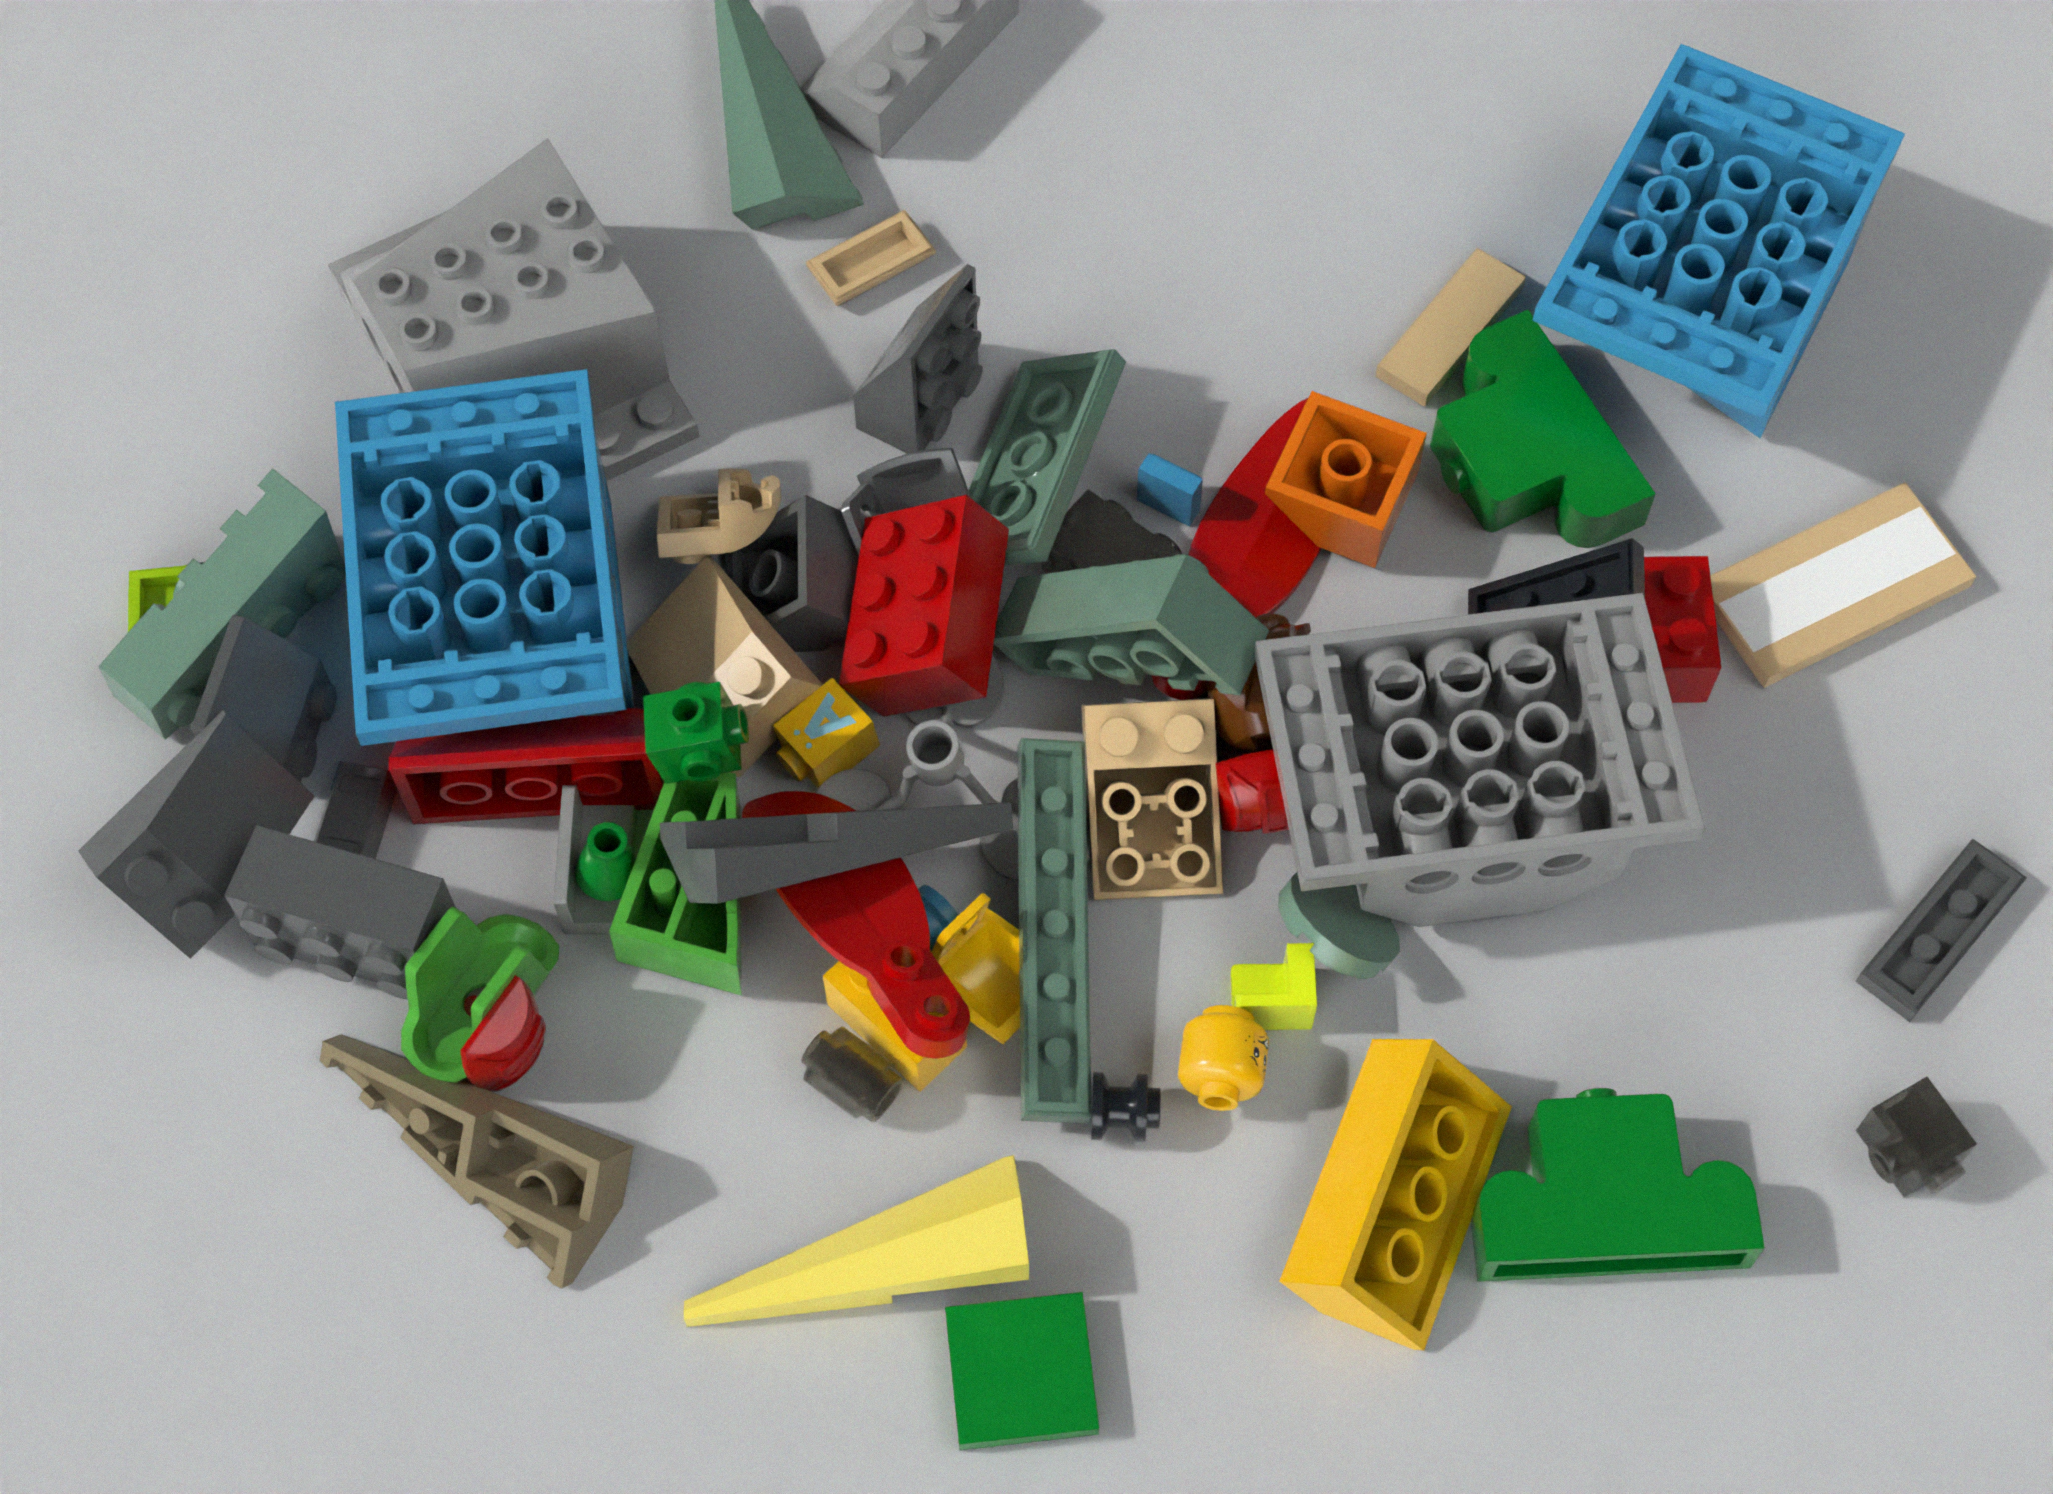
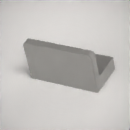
M576 785L562 786L554 907L564 934H610L609 930L621 899L605 902L585 894L576 882L575 865L587 843L590 830L603 822H612L621 826L626 832L628 843L635 853L637 814L634 805H582Z

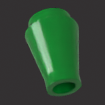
M603 822L594 826L590 830L587 843L576 861L575 878L578 886L585 894L596 900L610 902L621 899L635 863L636 855L628 843L626 832L621 826L612 822Z

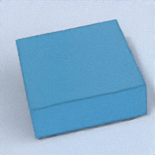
M1148 453L1138 469L1137 501L1190 527L1200 512L1203 479L1155 454Z

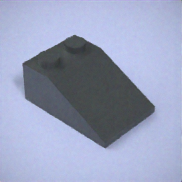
M222 710L87 841L78 852L100 882L191 959L235 915L224 895L256 825L290 834L315 796Z

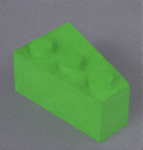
M722 773L717 778L705 782L690 780L669 784L664 782L609 933L618 962L742 996L741 898L718 904L689 903L660 839V823L741 818V806L735 773Z

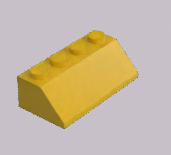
M1372 1039L1279 1282L1322 1314L1413 1350L1424 1351L1471 1222L1473 1209L1484 1186L1512 1106L1434 1039Z

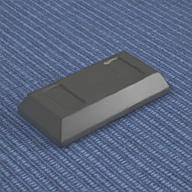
M339 761L314 842L376 859L397 792V787L388 769Z

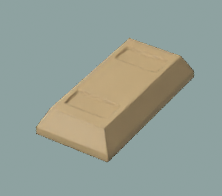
M903 210L805 263L836 306H841L927 260L936 253V249L906 210Z

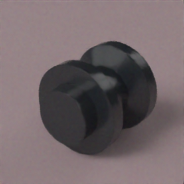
M1093 1072L1091 1140H1102L1108 1127H1124L1130 1129L1135 1142H1145L1146 1128L1159 1129L1161 1088H1148L1147 1074H1137L1130 1087L1109 1086L1104 1072Z

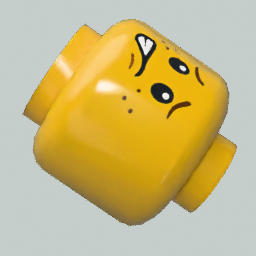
M1215 1005L1204 1009L1202 1015H1198L1186 1023L1183 1031L1177 1073L1180 1083L1185 1090L1198 1097L1200 1105L1212 1110H1233L1238 1107V1102L1257 1096L1265 1082L1269 1037L1266 1031L1255 1022L1253 1014L1245 1009L1229 1005Z

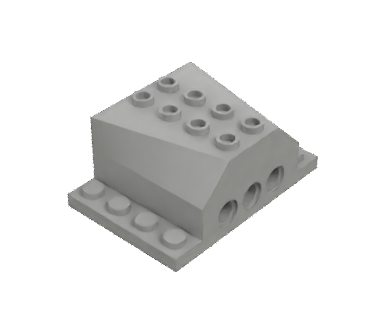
M548 138L450 210L328 264L335 283L398 393L587 369L591 384L596 437L606 481L699 437L696 421L670 381L657 313Z
M1643 593L1256 641L1254 656L1301 892L1356 885L1361 910L1417 927L1545 911L1622 876L1634 848L1700 840L1705 830Z

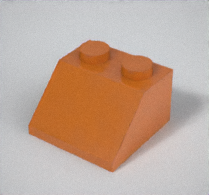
M1311 391L1270 477L1265 494L1318 547L1376 568L1419 472L1427 433Z

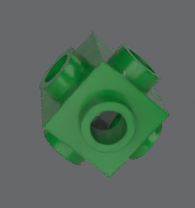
M720 681L714 683L692 682L681 686L677 690L643 696L646 755L665 784L685 780L705 782L717 778L722 773L742 770L740 744L749 742L748 721L743 706L741 704L733 705Z

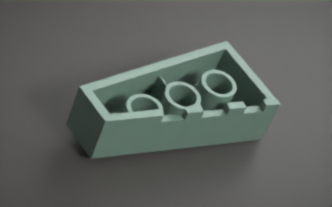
M273 468L257 485L265 494L245 516L236 509L219 528L227 537L206 562L199 563L193 558L177 576L179 580L174 588L173 599L169 604L164 607L162 604L154 603L98 666L113 697L165 740L179 727H185L193 722L232 615L245 617L285 639L294 629L297 620L317 602L329 599L338 590L342 580L346 577L345 565L326 510Z
M1178 554L1172 557L1142 561L1134 560L1128 563L1099 567L1091 566L1084 569L1019 577L997 619L994 645L1030 675L1093 681L1099 671L1110 678L1119 680L1121 684L1141 685L1146 675L1169 677L1168 683L1173 689L1193 691L1199 680L1215 681L1217 683L1215 687L1220 693L1240 695L1255 663L1254 651L1256 641L1265 640L1269 630L1209 575L1207 567L1202 562L1187 554Z

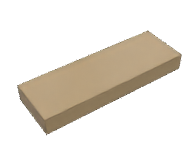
M1476 248L1377 365L1375 377L1425 407L1467 357L1469 346L1474 336L1484 328L1494 325L1523 290L1526 276L1481 249Z

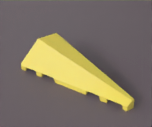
M1014 1155L996 1160L685 1300L683 1312L686 1326L692 1327L893 1303V1295L1029 1280L1028 1250Z

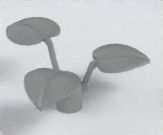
M993 654L986 698L905 713L909 721L917 726L910 732L906 742V750L911 764L902 770L903 780L898 792L893 797L891 796L889 785L883 777L869 770L855 768L834 774L815 793L838 800L856 811L897 809L908 800L912 787L918 779L931 786H944L957 778L969 788L982 804L1000 803L979 783L971 773L970 768L964 765L963 752L958 737L953 730L954 723L964 727L977 726L990 718L999 707L1004 694V679L1001 668ZM1016 778L1006 787L1001 803L1012 802L1013 829L980 837L981 849L987 863L994 871L1013 881H1019L1018 778ZM1086 824L1088 862L1091 857V842L1089 830Z

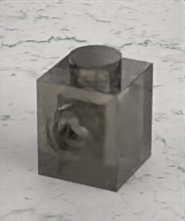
M1928 1077L1921 1079L1873 1107L1855 1130L1868 1147L1869 1160L1874 1170L1885 1182L1894 1183L1904 1198L1924 1186L1927 1187L1931 1194H1935L1958 1180L1966 1173V1170L1961 1165L1962 1161L1977 1145Z

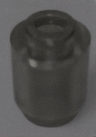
M845 1027L838 1028L832 1034L826 1030L821 1031L809 1044L801 1059V1063L807 1066L803 1077L804 1082L855 1119L863 1116L872 1123L876 1122L895 1101L904 1084V1079L894 1072L895 1064Z

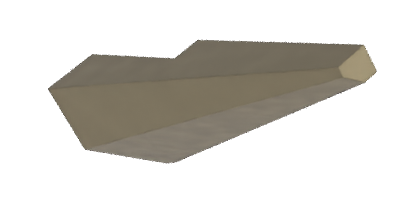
M343 1034L322 1041L320 1062L327 1068L338 1066L362 1089L359 1099L370 1110L382 1108L404 1129L400 1138L470 1205L482 1203L508 1228L503 1237L516 1249L528 1247L551 1269L547 1279L553 1285L563 1289L574 1282L623 1206L634 1146L489 1090L478 1088L463 1080L454 1083L428 1077L417 1070L408 1059Z

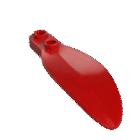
M1308 398L1297 403L1277 419L1236 466L1207 509L1195 533L1188 556L1202 562L1207 567L1209 575L1254 617L1277 611L1299 587L1322 549L1265 494L1270 477ZM1151 675L1153 683L1158 690L1174 699H1194L1207 691L1206 680H1199L1193 691L1173 689L1168 683L1169 677Z
M783 791L747 802L742 811V818L849 812L856 810L822 794L805 791ZM901 857L776 889L797 920L827 952L845 966L867 978V986L871 995L909 1050L922 1057L939 1059L951 1056L963 1047L969 1028L970 1011L930 950L929 925L925 907L915 881ZM929 1012H938V1013L943 1014L944 1016H942V1017H935V1016H932V1015H930V1014H928V1013H929Z

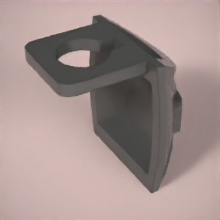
M953 448L930 449L889 459L858 474L857 478L860 486L842 503L841 511L859 556L863 535L860 509L864 512L869 511L872 517L966 494L970 498L971 496Z

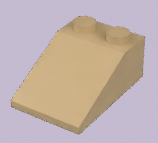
M706 556L627 641L628 653L650 694L677 690L681 686L692 682L714 683L720 681L733 705L741 704L743 706L748 721L749 742L740 744L742 770L731 772L735 773L737 777H741L778 738L773 725L823 685L718 563L709 556Z

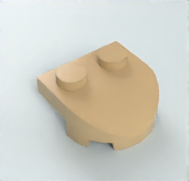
M718 469V493L660 496L657 522L659 558L673 557V560L677 563L695 564L700 563L706 556L711 557V554L730 553L748 546L766 531L779 509L782 498L780 480L776 476L771 475L761 479V484L752 482L751 473L747 469Z

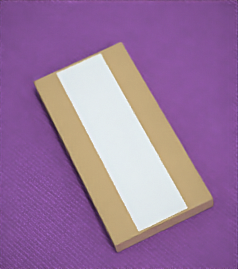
M1906 482L1710 575L1716 621L1763 688L1970 588L1977 577Z

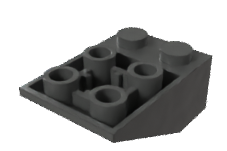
M969 264L965 265L912 312L853 395L856 429L907 454L925 450L930 441L938 442L943 437L951 421L952 409L961 396L965 398L971 396L980 381L983 370L978 360V347L982 334L977 329V312L980 306V297L976 295L975 267Z

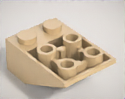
M1214 699L1081 705L1083 741H1085V783L1091 842L1093 899L1104 900L1223 893L1219 795L1215 767L1217 753Z

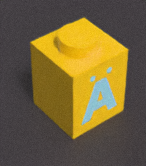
M833 678L828 680L773 725L782 747L776 752L779 761L798 782L808 777L817 788L834 774L852 769L880 746L873 721Z

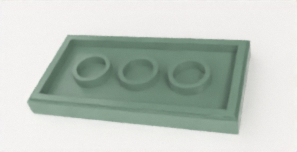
M1116 349L1023 361L969 487L971 498L1009 529L1004 565L1047 561L1126 364V361Z

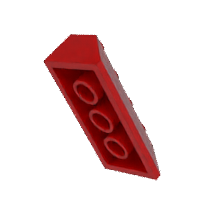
M637 708L620 710L614 713V715L577 716L396 741L389 756L390 774L413 824L559 816L563 785L577 786L582 805H634L635 811L654 810L664 784V780L646 755L644 710Z

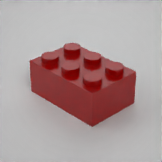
M967 494L865 518L839 685L883 717L986 698L1009 529Z

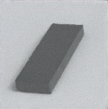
M1972 838L1863 969L1855 982L1910 1022L2013 897L2027 877Z

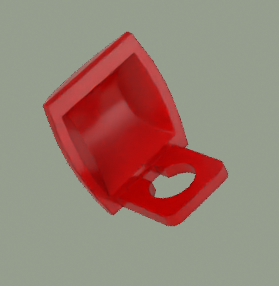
M1273 749L1245 754L1215 763L1222 830L1252 832L1262 829L1263 834L1289 830Z
M516 975L460 1050L462 1066L469 1081L476 1087L491 1092L505 1089L523 1077L538 1059L544 1044L545 1021L539 1015L538 1006L530 987ZM476 995L465 999L464 1010L470 1017L471 1006L478 997Z

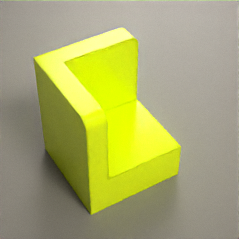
M1287 943L1284 961L1281 964L1233 965L1230 972L1231 1005L1245 1009L1253 1014L1255 1022L1261 1025L1264 1030L1312 1029L1317 1008L1315 959L1309 950L1313 947L1314 943Z

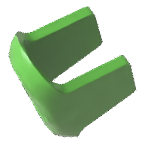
M454 906L449 908L405 966L409 1010L401 1029V1050L409 1062L423 1075L440 1081L457 1083L466 1078L467 1076L462 1066L461 1048L515 975L526 982L535 997L559 959V944L538 923L520 916L502 914L489 917L475 925L464 912ZM485 987L473 1002L470 1017L464 1010L465 999L473 990Z

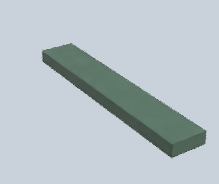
M1021 738L1017 746L1021 1121L1088 1123L1092 1117L1085 741Z

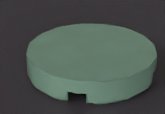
M1296 872L1279 892L1278 908L1289 932L1296 938L1303 932L1314 943L1313 947L1309 950L1314 957L1337 972L1359 979L1374 978L1379 971L1383 973L1399 954V935L1391 919L1361 910L1356 885L1301 892L1298 873Z

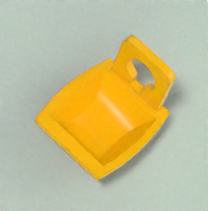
M983 892L940 933L932 949V954L967 1004L970 1011V1021L1004 1045L1020 1029L1019 930L987 908L991 898Z

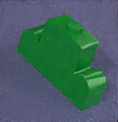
M1525 310L1484 328L1474 336L1469 346L1462 377V388L1466 396L1448 403L1437 410L1430 448L1441 464V473L1447 487L1452 493L1456 495L1461 494L1485 531L1496 532L1553 506L1557 508L1554 524L1558 534L1566 542L1582 548L1600 546L1644 526L1656 493L1539 324L1532 321L1533 316L1530 311Z
M1610 1088L1588 1089L1578 1093L1576 1098L1541 1100L1527 1127L1533 1177L1525 1172L1507 1170L1495 1174L1486 1181L1481 1190L1471 1219L1477 1282L1749 1269L1765 1249L1756 1191L1751 1178L1746 1172L1731 1162L1714 1160L1701 1164L1690 1176H1686L1683 1172L1672 1099L1666 1094L1617 1096V1092Z

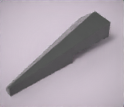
M1012 802L660 823V839L689 903L718 904L1013 829Z

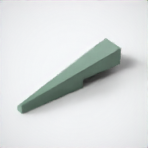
M714 0L732 213L753 230L802 213L807 214L813 221L864 205L861 193L850 180L841 164L840 156L828 141L817 121L818 117L784 57L772 42L765 29L766 26L750 1Z

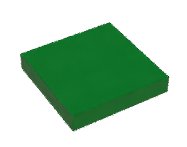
M1083 1292L945 1307L959 1451L1099 1435V1420Z

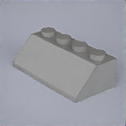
M885 0L805 82L801 89L820 121L883 158L1019 13V1Z

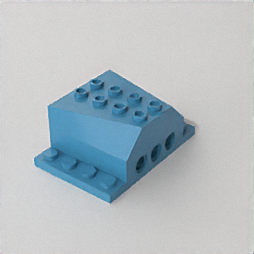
M1680 44L1536 305L1532 321L1686 386L1761 439L1850 261L1877 192L1906 133Z
M588 370L336 401L335 413L355 731L360 745L366 746L598 713L617 712L634 708L612 503L596 437Z

